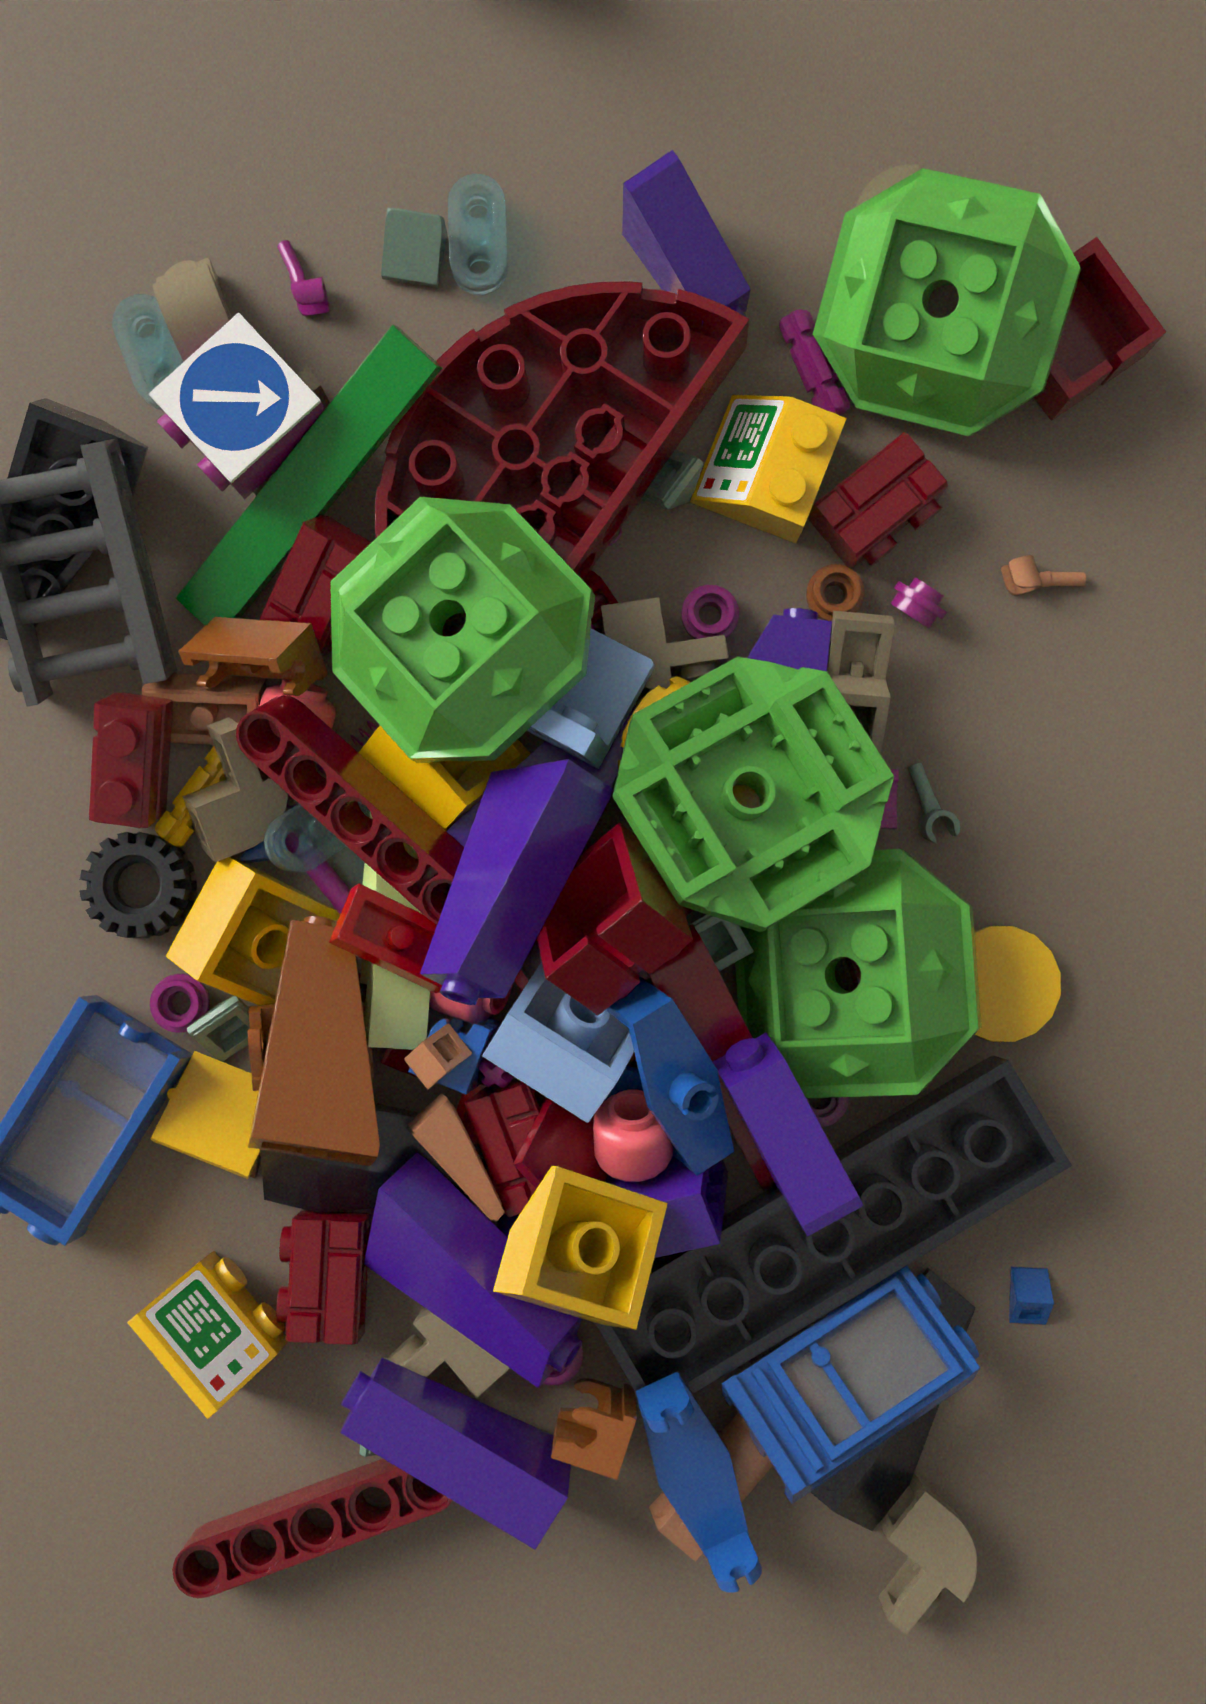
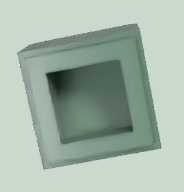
M398 208L387 209L382 256V279L438 288L447 239V229L442 216Z
M695 910L686 916L688 925L693 924L718 971L754 952L739 925Z

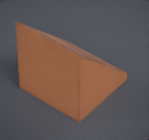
M448 1023L421 1042L404 1060L428 1090L473 1053Z

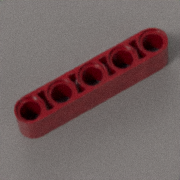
M285 695L275 697L243 716L236 728V739L239 748L245 756L430 921L438 924L450 890L448 883L452 884L464 847L296 698ZM269 721L278 728L280 738L271 730ZM314 761L324 769L327 779L317 772ZM358 802L367 806L371 811L373 819L367 817L361 811ZM403 843L412 846L417 852L419 859L409 855Z
M691 924L689 928L693 941L685 946L675 958L665 962L648 975L657 989L673 999L706 1053L714 1061L724 1056L727 1050L735 1043L752 1038L710 953L697 930ZM719 1077L729 1128L762 1190L765 1191L776 1185L771 1177Z
M382 1458L205 1523L194 1531L176 1556L172 1568L173 1579L178 1589L189 1597L197 1599L210 1597L439 1513L447 1508L453 1500ZM368 1487L381 1488L388 1494L391 1504L381 1508L371 1506L363 1497L362 1490ZM311 1508L324 1509L332 1517L334 1525L328 1528L316 1527L307 1517V1510ZM263 1529L273 1535L276 1547L266 1549L257 1545L251 1537V1530ZM205 1550L212 1553L218 1561L219 1568L208 1569L203 1567L196 1559L195 1551Z

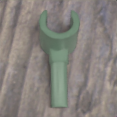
M922 763L908 767L924 811L918 823L921 835L928 841L937 844L936 837L932 832V824L936 818L943 816L946 820L948 831L952 836L957 837L960 832V821L952 812L941 809L937 797L934 796Z

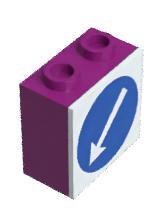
M239 312L149 393L150 397L165 413L157 420V423L181 449L191 441L204 455V458L197 463V466L221 492L231 485L244 500L277 471L325 410L324 405L316 394Z

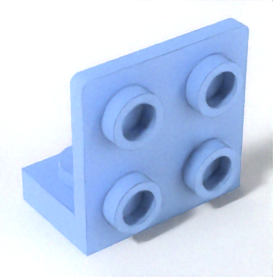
M590 629L586 676L527 731L599 769L655 668L653 661L627 646Z

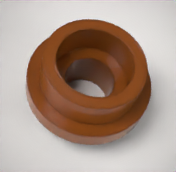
M840 564L827 565L817 570L808 582L806 589V600L810 610L816 611L818 618L826 621H832L833 611L857 613L863 604L865 596L864 585L859 575L851 568ZM829 586L841 588L845 596L844 601L840 604L828 602L824 595L825 588Z

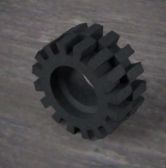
M142 832L117 834V839L107 838L99 843L103 849L99 853L91 851L86 858V861L92 863L89 871L81 870L79 880L87 881V890H79L81 901H89L91 906L85 911L91 919H98L101 922L100 928L106 932H115L120 937L150 938V936H161L168 933V928L179 926L185 920L181 915L185 910H191L195 902L189 898L191 890L197 891V881L191 880L190 872L195 870L191 861H186L183 858L185 852L181 848L172 845L159 836ZM135 863H146L156 871L159 877V893L151 904L136 909L130 907L122 900L118 891V882L122 872L127 867Z

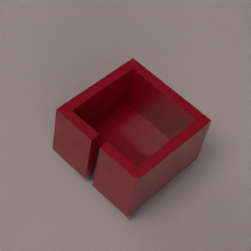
M1095 237L1073 253L1081 267V272L1044 392L1034 397L1051 421L1093 393L1100 384L1103 386L1145 357L1166 333V330L1098 237Z
M620 822L580 855L537 936L545 978L597 1016L617 1000L627 996L640 983L639 973L642 970L648 974L653 973L665 962L675 958L685 946L693 941L683 906L678 905L637 836Z

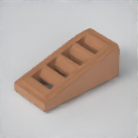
M440 1094L407 1124L409 1126L407 1130L491 1221L493 1219L497 1221L505 1213L502 1208V1202L454 1105L446 1096Z

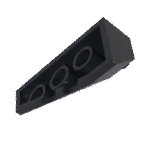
M44 398L29 403L7 479L76 466L77 460L83 458L80 445L118 439L133 497L148 446L99 418ZM84 490L1 505L10 541L93 526V520L99 518L93 494L87 495ZM94 550L17 565L27 600L61 594ZM0 615V638L8 640ZM40 622L34 623L35 628Z
M375 1103L380 1147L378 1157L371 1166L260 1150L264 1200L317 1213L375 1208L378 1189L416 1153L426 1158L467 1199H469V1196L407 1130L409 1128L407 1124L419 1113ZM473 1144L486 1169L488 1166L480 1145Z
M927 1268L923 1275L930 1281L941 1299L942 1305L938 1307L939 1311L952 1328L959 1325L967 1332L975 1307ZM899 1302L842 1372L840 1378L869 1421L872 1422L947 1371L948 1368L905 1307ZM832 1385L825 1393L830 1403L816 1417V1420L835 1447L862 1427ZM939 1405L812 1490L811 1493L834 1513L873 1531L910 1485Z

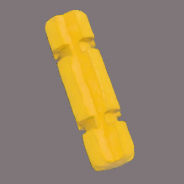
M215 746L212 747L204 758L208 761L204 768L199 766L172 802L175 805L173 811L169 812L166 810L155 825V831L158 836L176 847L184 846L195 831L191 827L193 823L182 796L226 780Z

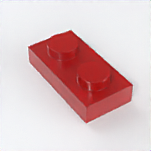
M360 883L352 887L329 943L434 993H438L441 990V984L420 974L437 924L430 921L425 915Z

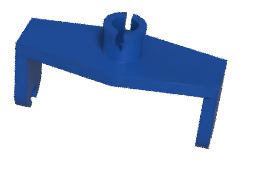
M639 977L640 983L627 996L617 1000L607 1008V1011L629 1028L646 1105L672 1142L673 1156L698 1176L734 1152L718 1071L673 999L645 979Z
M678 1372L636 1390L658 1484L708 1559L719 1588L724 1592H738L740 1589L736 1580L743 1576H746L749 1585L754 1584L761 1576L762 1566L750 1541L728 1448Z

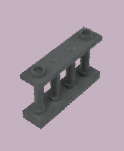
M118 439L80 445L83 458L77 460L76 466L0 480V615L12 653V658L8 661L9 676L14 689L17 692H23L27 707L38 705L53 694L50 680L130 665L132 670L140 671L143 684L167 680L177 671ZM84 490L87 495L93 494L99 518L93 520V526L10 541L1 505ZM98 549L103 555L109 554L115 577L109 579L108 585L27 600L17 565ZM115 608L118 613L124 612L130 635L125 636L124 642L43 658L34 623Z

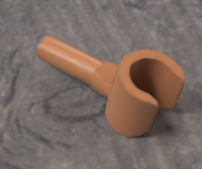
M1033 555L1015 558L1009 562V565L1001 567L1006 589L1012 595H1022L1040 587H1084L1086 584V574L1084 572L1045 571L1038 573Z

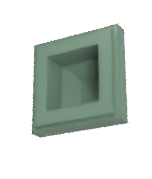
M675 450L641 499L668 510L689 503L704 463L698 457Z
M232 996L216 1004L191 1024L187 1031L191 1037L217 1060L223 1062L248 1045L247 1030L250 1029L249 1007L239 997Z

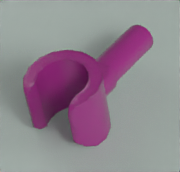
M288 240L281 241L277 248L289 272L291 292L297 302L300 314L309 316L329 312V301L323 277L306 280L305 273L291 242Z

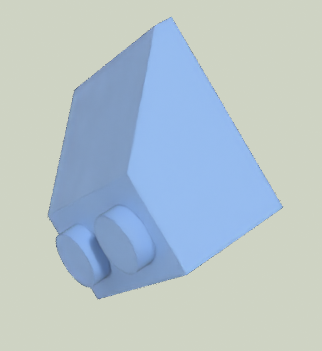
M541 962L508 1012L482 1057L588 1123L618 1082L634 1053V1048L627 1026L611 1015L607 1009L597 1016L545 978Z

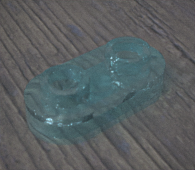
M470 174L460 178L452 186L448 195L449 263L453 278L461 289L470 294L485 295L498 289L505 281L508 273L506 203L503 190L494 179L483 174ZM475 206H483L488 209V212L480 218H474L468 214ZM476 261H485L490 265L488 270L481 274L473 273L470 270L471 265Z
M136 294L124 299L117 306L112 318V327L135 389L146 403L155 409L161 410L149 393L159 385L162 378L169 376L179 367L183 360L166 325L157 299L146 294ZM154 324L156 326L151 336L146 338L139 337V332L144 325Z
M358 802L361 811L370 818V810L366 805ZM299 803L274 819L268 826L264 837V848L269 860L277 868L287 872L312 870L346 847L342 841ZM290 832H293L299 840V847L294 853H291L285 844L286 837Z

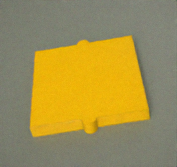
M194 1051L177 1087L167 1091L169 1102L151 1136V1140L249 1179L260 1155V1149L248 1148L258 1091H253L252 1074Z

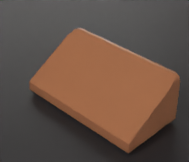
M173 673L167 680L144 684L142 695L173 700L171 743L214 745L207 725L228 717L239 723L243 716L259 707L262 695L266 690V679L249 676H226L217 686L205 688L196 685L198 678L202 674Z

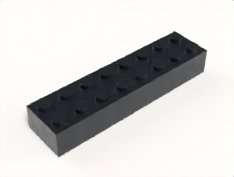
M992 1055L836 1148L834 1151L863 1204L861 1208L807 1236L777 1185H774L723 1216L720 1244L654 1258L637 1329L595 1323L634 1391L678 1372L691 1393H696L1071 1167L1072 1164L1010 1061Z

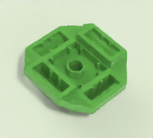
M922 168L845 213L813 335L856 408L971 437L1044 392L1081 267L1040 193ZM943 285L956 287L959 293L956 309L946 317L936 318L931 316L928 310V300L932 292Z
M419 497L331 580L332 672L404 753L416 763L496 760L586 676L595 595L588 585L510 504ZM466 613V621L461 631L453 636L444 637L442 630L446 620L454 614Z
M736 657L633 714L629 723L612 797L678 905L762 932L870 866L880 831L884 807L888 802L894 775L827 671L804 667L798 670L772 662ZM746 785L752 788L759 797L760 806L748 808L741 805L734 797L733 786Z
M904 849L874 850L871 864L863 872L762 932L739 925L754 952L735 962L738 1010L752 1038L755 1039L764 1033L768 1034L785 1058L806 1098L918 1095L982 1027L973 906ZM844 957L854 960L861 971L860 983L852 992L841 988L835 979L836 965Z

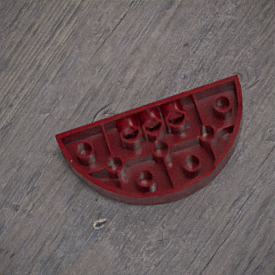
M633 281L572 285L538 294L504 309L505 315L485 325L477 332L473 328L437 359L436 362L443 367L442 370L392 430L385 450L387 457L382 470L380 487L377 486L376 538L419 497L510 504L569 567L584 580L745 351L749 318L721 303L693 292L678 289L676 294L664 290L643 288V283ZM466 613L454 614L446 620L442 630L444 637L453 636L461 631L466 621Z

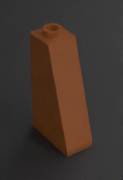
M307 916L303 921L291 920L248 1148L371 1166L378 1157L380 1142L356 955L329 943L337 921L320 916Z

